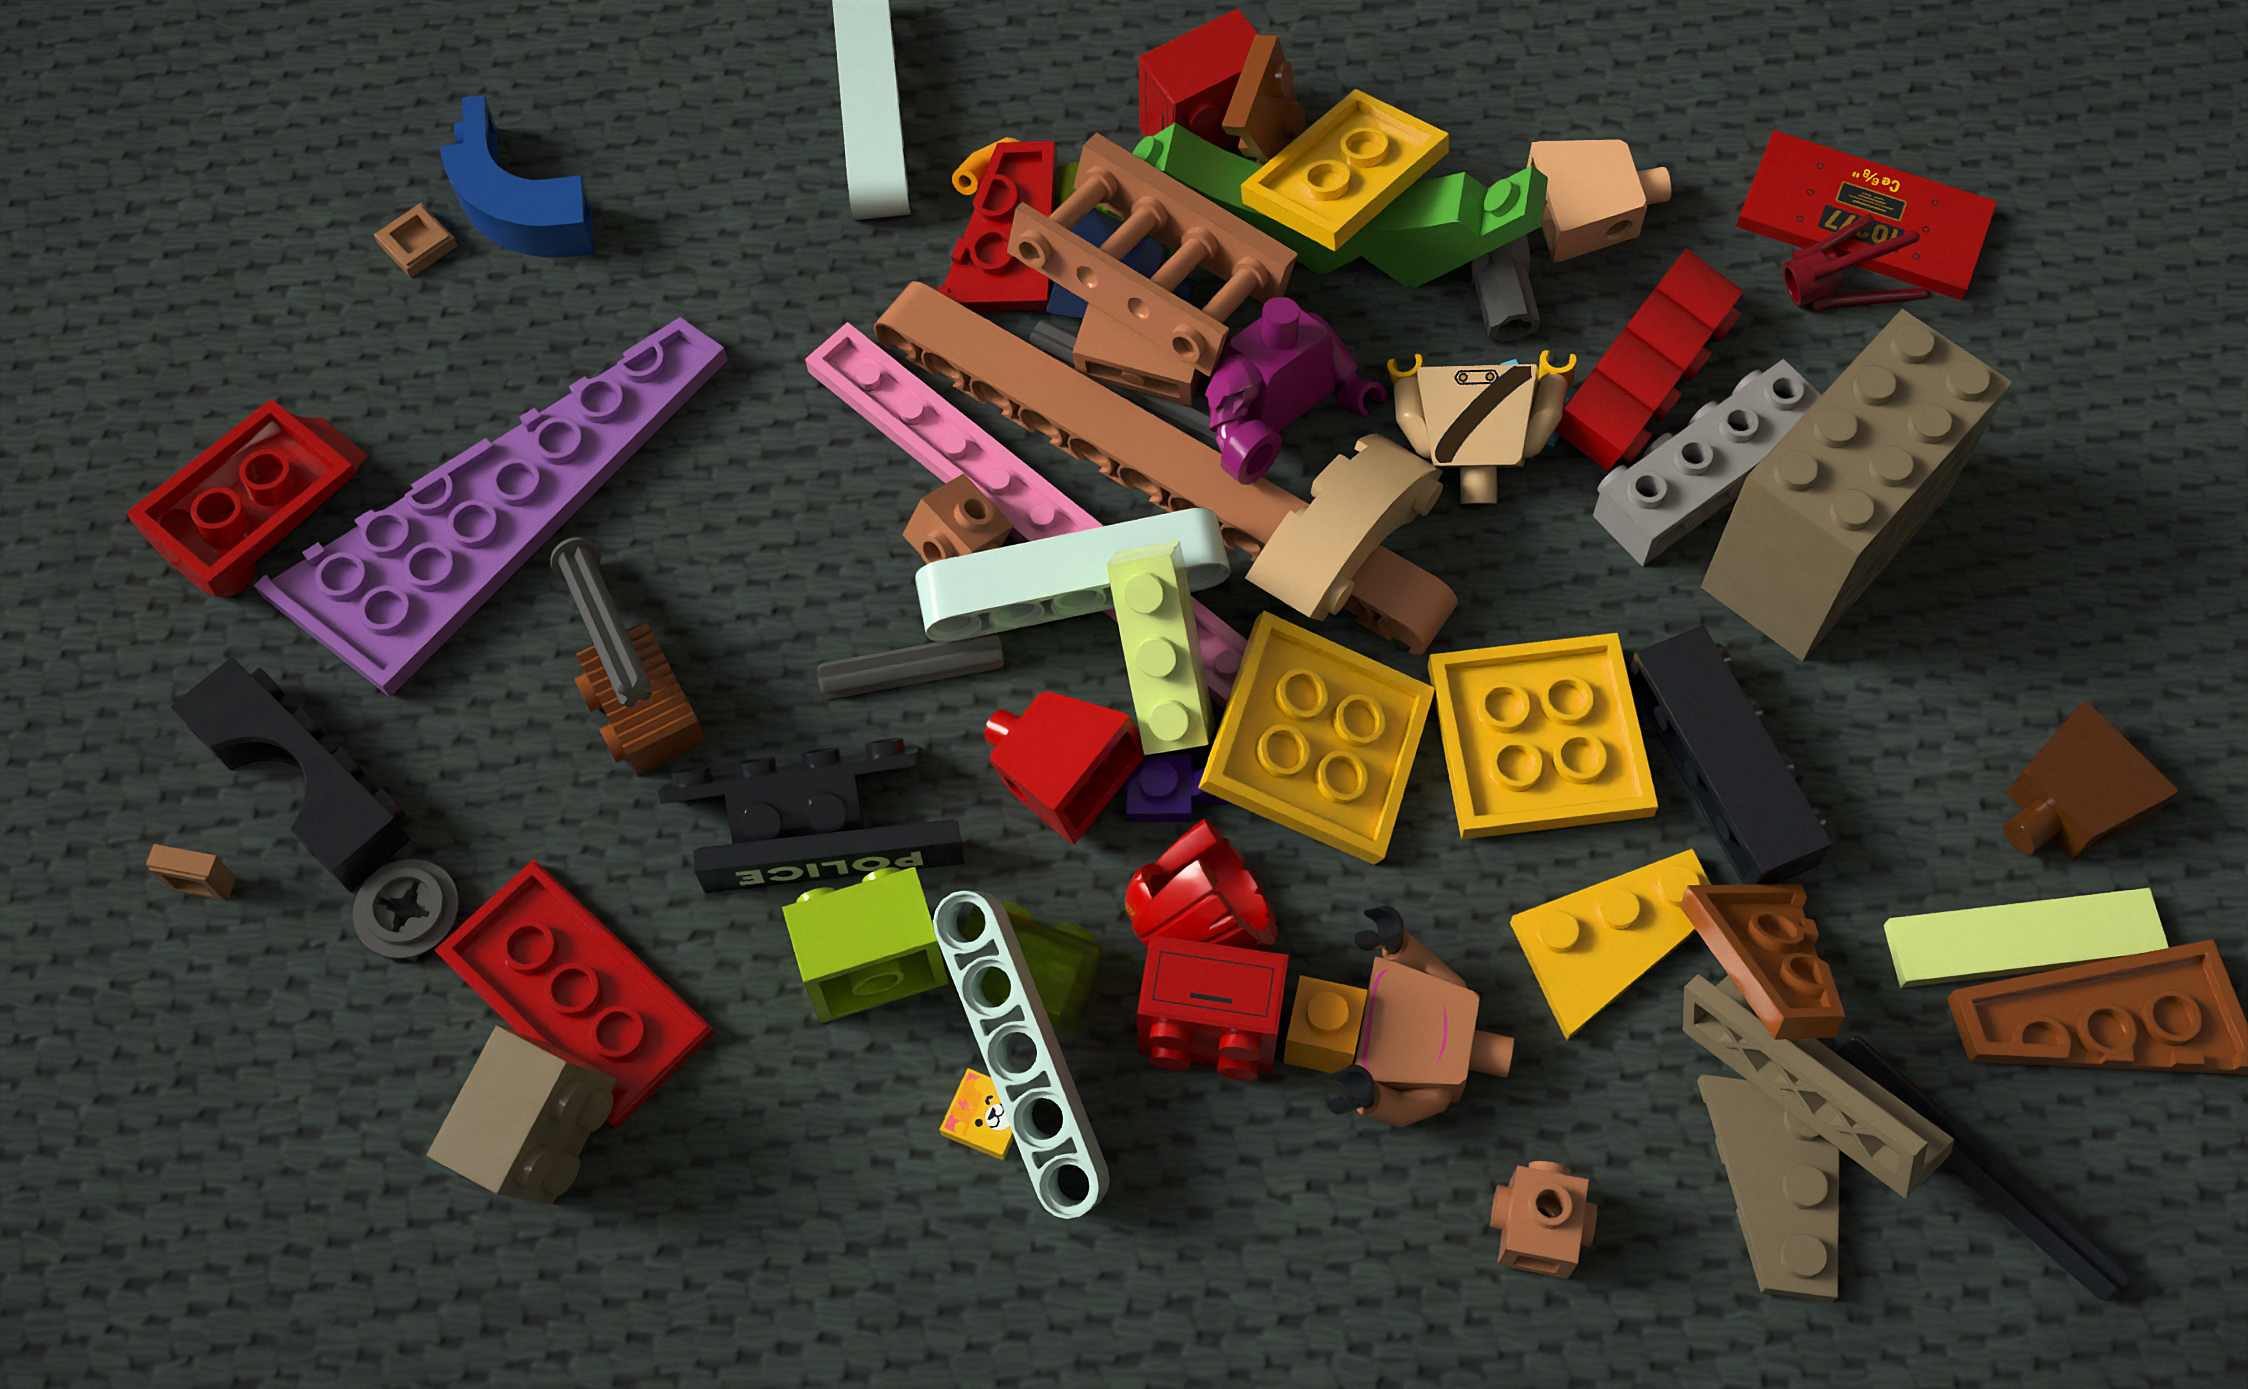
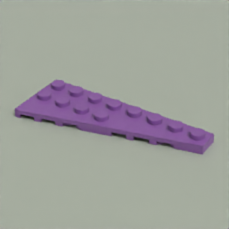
M679 317L623 352L624 358L618 361L617 365L597 377L587 379L584 376L569 386L571 391L569 395L540 413L536 408L531 409L519 417L522 424L492 443L487 438L478 442L411 484L413 490L406 493L405 497L375 513L372 509L354 520L357 527L323 548L319 542L302 552L305 556L304 560L272 580L267 575L263 576L254 587L266 601L387 696L391 697L728 361L724 347Z

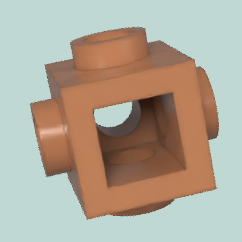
M963 473L921 498L902 535L921 554L925 563L929 564L943 559L1001 548L1014 525L1002 514L998 506L991 502Z
M1533 1161L1529 1163V1167L1517 1166L1508 1187L1497 1185L1494 1195L1490 1227L1502 1229L1497 1265L1568 1279L1578 1264L1580 1245L1590 1247L1594 1237L1597 1204L1586 1202L1589 1179L1571 1176L1570 1168L1554 1162Z

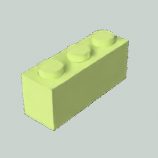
M1180 540L1118 550L1106 566L1144 755L1208 745L1216 725Z

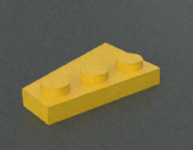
M1693 849L1512 916L1510 924L1566 1041L1580 1031L1586 1023L1606 1006L1613 1003L1626 992L1632 984L1658 962L1665 959L1697 932L1680 908V904L1688 885H1711Z

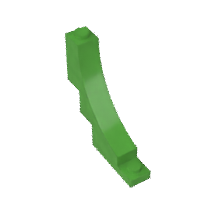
M1176 122L1153 137L1147 136L1142 139L1132 153L1298 253L1296 260L1315 273L1327 274L1362 256L1402 285L1417 288L1540 228L1548 184V177L1534 166H1530L1506 179L1499 180L1489 188H1486L1466 172L1440 178L1418 180L1339 249L1333 251L1242 203L1241 184L1264 165L1225 151L1201 139Z

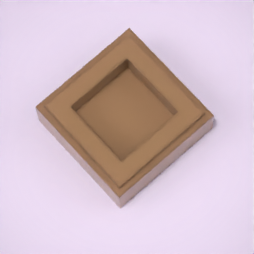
M419 203L374 234L377 243L410 278L458 246L451 233L422 203Z
M158 844L153 845L146 862L149 871L170 891L224 901L230 897L237 878L216 855Z

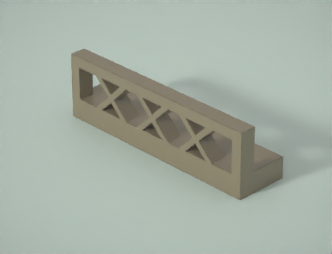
M1697 974L1684 986L1683 1031L1903 1198L1907 1199L1951 1154L1954 1143L1952 1137L1817 1039L1774 1040L1729 975L1717 986H1714Z

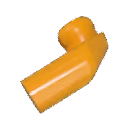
M1005 137L973 152L952 175V183L956 190L964 195L975 193L979 189L997 143L1021 141Z

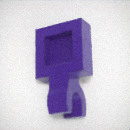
M1148 754L1127 778V821L1192 822V804H1235L1198 788L1205 767L1199 771H1193L1192 754Z

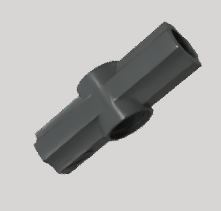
M1489 169L1468 172L1471 177L1486 188L1502 180L1501 176L1493 175ZM1526 234L1466 263L1471 275V280L1466 281L1467 286H1475L1484 326L1489 339L1505 342L1524 339L1528 335L1538 332L1540 317L1529 280L1530 251Z

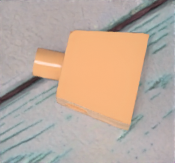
M1622 140L1532 142L1527 168L1534 166L1548 177L1541 227L1553 263L1638 237L1647 205L1668 202L1670 200L1671 181L1667 169L1659 167L1636 171L1628 144Z

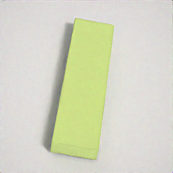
M2150 888L1889 918L1884 924L1900 988L2058 970L2169 948Z

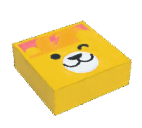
M967 1068L939 1129L940 1133L944 1137L1004 1161L1014 1135L991 1077Z

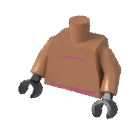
M1389 906L1365 910L1364 915L1376 923L1378 933L1372 930L1356 932L1355 944L1365 951L1382 948L1384 958L1375 956L1355 1063L1329 1074L1331 1081L1341 1082L1345 1086L1347 1095L1329 1100V1109L1336 1115H1342L1357 1109L1364 1116L1396 1127H1404L1444 1112L1450 1102L1459 1103L1465 1088L1468 1070L1507 1078L1513 1053L1514 1037L1475 1030L1480 996L1476 992L1467 989L1465 980L1408 932L1404 931V922L1397 910Z

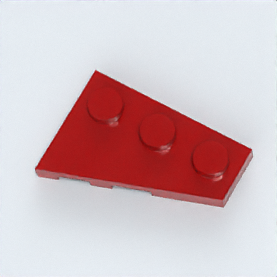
M1055 141L997 143L972 203L974 212L963 239L958 238L951 255L952 266L944 285H939L938 292L973 312L1042 311L1047 309L1052 293L1053 280L1007 253L1015 210L1022 202L1047 217L1056 209L1058 150Z

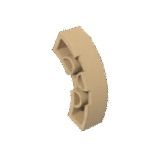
M1377 433L1369 434L1357 441L1354 449L1359 451V453L1355 457L1348 459L1339 454L1313 481L1311 495L1315 499L1308 508L1302 507L1296 513L1291 510L1288 512L1245 577V579L1309 618L1324 621L1329 612L1336 615L1352 593L1354 588V582L1351 580L1370 554L1398 527L1407 523L1411 524L1417 514L1426 516L1441 494L1443 484L1438 482V479L1443 470L1434 467L1426 460Z

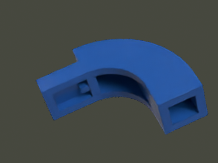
M485 95L462 98L463 122L454 123L456 144L440 146L444 169L458 202L469 221L479 232L493 242L519 253L539 257H570L594 254L592 206L581 175L530 180L507 173L499 167L497 126Z

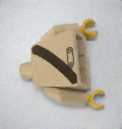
M1544 350L1540 355L1539 369L1536 364L1425 367L1421 354H1415L1416 365L1414 368L1407 372L1398 371L1395 359H1390L1387 363V368L1394 386L1396 422L1416 453L1426 459H1432L1434 467L1439 469L1460 468V504H1496L1497 468L1523 467L1526 457H1532L1541 452L1562 419L1568 388L1572 386L1575 380L1577 362L1575 354H1570L1567 366L1555 368L1548 364L1550 351Z

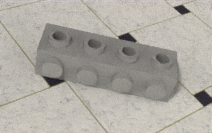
M1784 359L1764 373L1759 369L1752 371L1736 386L1732 396L1720 404L1711 401L1704 405L1691 418L1688 427L1677 435L1673 436L1671 433H1666L1660 436L1646 450L1643 459L1628 469L1625 465H1621L1611 471L1598 486L1597 491L1600 495L1593 517L1643 567L1737 499L1747 475L1822 395Z

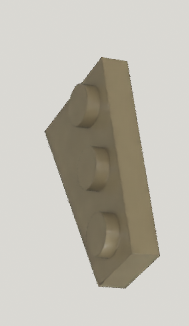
M1701 1074L1697 1082L1704 1104L1706 1103L1716 1135L1715 1142L1721 1162L1725 1165L1737 1205L1736 1212L1761 1293L1833 1302L1838 1298L1839 1149L1748 1080Z

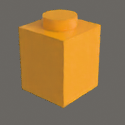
M1300 975L1286 1039L1283 1063L1333 1073L1352 1065L1368 990Z

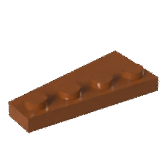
M2213 939L1956 989L1947 998L1969 1062L2248 1075V1023Z

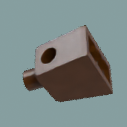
M2085 700L2068 717L2007 790L2006 794L2022 810L2004 824L2003 830L2008 841L2024 854H2033L2051 839L2073 860L2150 820L2179 790Z

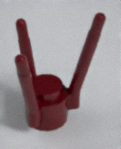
M1870 214L1864 215L1813 246L1792 252L1793 260L1783 264V275L1787 291L1795 306L1801 307L1810 304L1813 313L1833 307L1926 299L1929 296V292L1924 288L1835 294V289L1844 286L1843 270L1919 241L1920 234L1917 231H1912L1839 258L1834 253L1824 255V253L1872 225L1874 222L1873 216Z

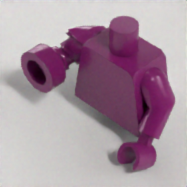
M1276 297L1268 300L1263 306L1262 317L1230 339L1225 347L1223 360L1219 362L1206 390L1205 396L1208 397L1209 407L1211 408L1209 430L1217 432L1215 440L1222 452L1221 467L1242 485L1254 483L1270 469L1281 449L1282 438L1278 432L1333 393L1335 382L1340 381L1342 384L1338 392L1340 406L1358 415L1369 417V413L1363 405L1365 393L1375 402L1383 404L1386 401V391L1380 383L1357 376L1355 370L1358 364L1335 330L1320 315L1312 312L1305 313L1295 301L1289 298Z

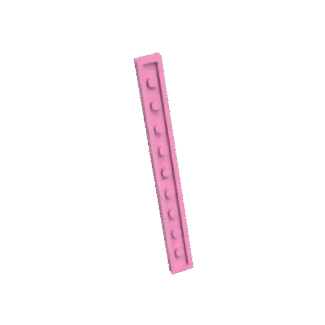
M848 322L805 359L808 372L944 483H948L964 473L991 502L998 506L1002 514L1014 525L1009 535L1021 544L1103 527L1101 523ZM1191 596L1210 698L1225 710L1248 641ZM1115 608L1103 610V612L1118 623Z

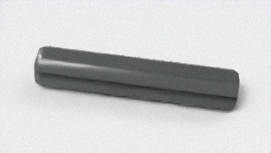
M992 633L959 641L935 642L824 662L818 665L817 677L823 698L830 700L1000 669L1004 664V655L998 634Z

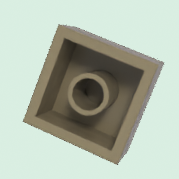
M496 1025L426 1156L496 1194L553 1204L557 1196L566 1192L574 1182L580 1168V1158L578 1156L590 1133L600 1128L607 1119L614 1100L611 1093L619 1079L552 1044Z

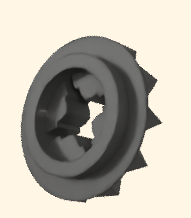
M421 859L399 860L378 869L364 882L354 902L353 923L358 937L373 952L388 961L392 958H406L416 962L420 954L430 949H436L443 942L451 928L458 927L457 913L459 903L462 900L452 878L438 865ZM418 893L416 903L423 911L427 912L428 917H410L406 921L405 926H401L398 929L400 919L385 904L394 907L396 904L407 905L412 896L415 897Z

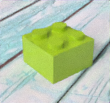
M896 867L879 869L864 877L862 883L839 890L829 887L817 888L802 894L796 903L782 907L802 980L820 1024L949 984L939 943L915 867L902 871Z

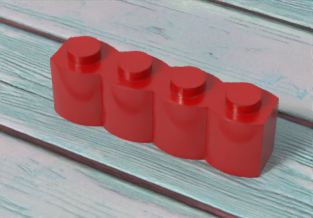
M1686 248L1565 405L1562 419L1554 432L1606 471L1620 457L1630 463L1652 436V433L1644 428L1650 417L1652 416L1660 422L1682 395V392L1674 387L1679 378L1682 376L1690 382L1711 356L1712 352L1705 348L1704 344L1710 336L1719 342L1741 315V312L1735 309L1733 305L1743 293V290Z

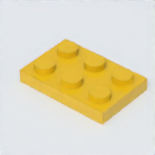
M1355 89L1241 184L1242 203L1336 251L1449 153V133Z

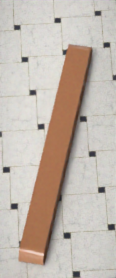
M913 281L909 283L874 324L873 330L875 335L886 348L889 349L892 345L908 354L905 359L934 376H937L939 373L955 381L953 387L982 404H985L988 400L1002 408L1004 411L1001 415L1033 433L1035 429H1038L1053 439L1049 443L1076 459L1083 461L1086 457L1102 467L1099 470L1100 473L1131 491L1134 487H1137L1152 496L1149 499L1150 502L1171 513L1191 508H1207L1214 511L1218 518L1224 545L1232 550L1235 546H1238L1254 555L1251 559L1253 562L1256 561L1288 512L1291 510L1296 513L1302 507L1308 508L1310 505L1263 477L1249 485L1240 484L1222 469L1221 453L921 282ZM1379 544L1351 580L1354 582V588L1343 608L1358 616L1355 620L1357 623L1388 641L1393 637L1411 647L1408 651L1410 654L1417 656L1425 652L1458 605V601L1453 590L1446 583Z

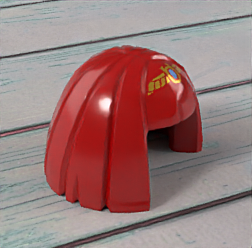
M1206 819L1193 826L1179 838L1155 864H1145L1133 875L1127 886L1125 897L1126 912L1132 921L1131 927L1140 942L1147 949L1150 935L1263 951L1276 942L1275 938L1278 937V927L1275 925L1277 920L1268 898L1261 895L1264 889L1251 868H1244L1246 860L1238 849L1232 847L1228 837L1223 838L1222 831Z

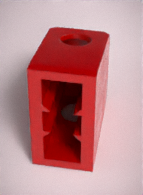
M1050 691L1039 694L1021 717L1006 709L996 711L988 720L985 728L986 741L995 746L991 752L990 762L1005 787L1022 804L1074 845L1146 756L1144 755L1141 737L1129 715Z

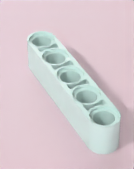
M832 0L847 180L853 220L910 215L890 0Z
M1191 508L929 563L922 567L915 576L926 635L929 639L938 642L959 641L1115 608L1106 565L1116 551L1180 540L1190 592L1214 587L1226 580L1231 572L1217 515L1214 511L1207 508Z
M979 891L951 893L940 902L935 910L933 920L935 935L1040 1202L1047 1211L1054 1216L1066 1219L1080 1217L1100 1203L1107 1193L1110 1181L1108 1168L1007 912L1000 900L989 893ZM968 903H974L979 906L985 915L986 921L983 933L973 942L962 937L957 927L958 913ZM993 967H998L1006 972L1011 982L1010 996L1001 1006L993 1005L989 1002L982 991L983 977ZM1016 1032L1025 1033L1036 1044V1062L1028 1071L1015 1067L1007 1055L1008 1041ZM1039 1098L1051 1099L1058 1104L1062 1111L1063 1124L1057 1135L1044 1134L1037 1129L1033 1122V1106ZM1071 1164L1078 1166L1087 1175L1090 1187L1085 1200L1069 1199L1060 1190L1057 1179L1063 1165Z

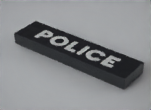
M955 819L701 847L693 850L694 872L704 893L863 876L889 867H896L902 871L911 867L925 869L965 864L958 820L955 821Z

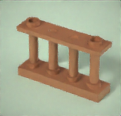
M1097 132L1083 145L1073 188L1076 191L1049 217L1024 202L1015 210L1007 253L1209 377L1217 368L1229 328L1223 325V323L1249 295L1263 304L1272 298L1283 297L1298 255L1295 251ZM1097 204L1126 220L1099 248L1070 231ZM1147 234L1177 251L1150 279L1120 262ZM1198 264L1227 281L1224 287L1201 311L1171 293Z

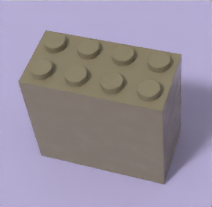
M1901 309L1747 475L1701 588L1803 661L1947 498L2011 386L2012 381L1904 309Z

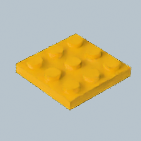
M1263 611L1255 619L1198 788L1375 865L1385 858L1435 688Z
M1618 633L1430 654L1427 666L1431 686L1435 688L1433 697L1461 840L1654 817L1658 809V803Z

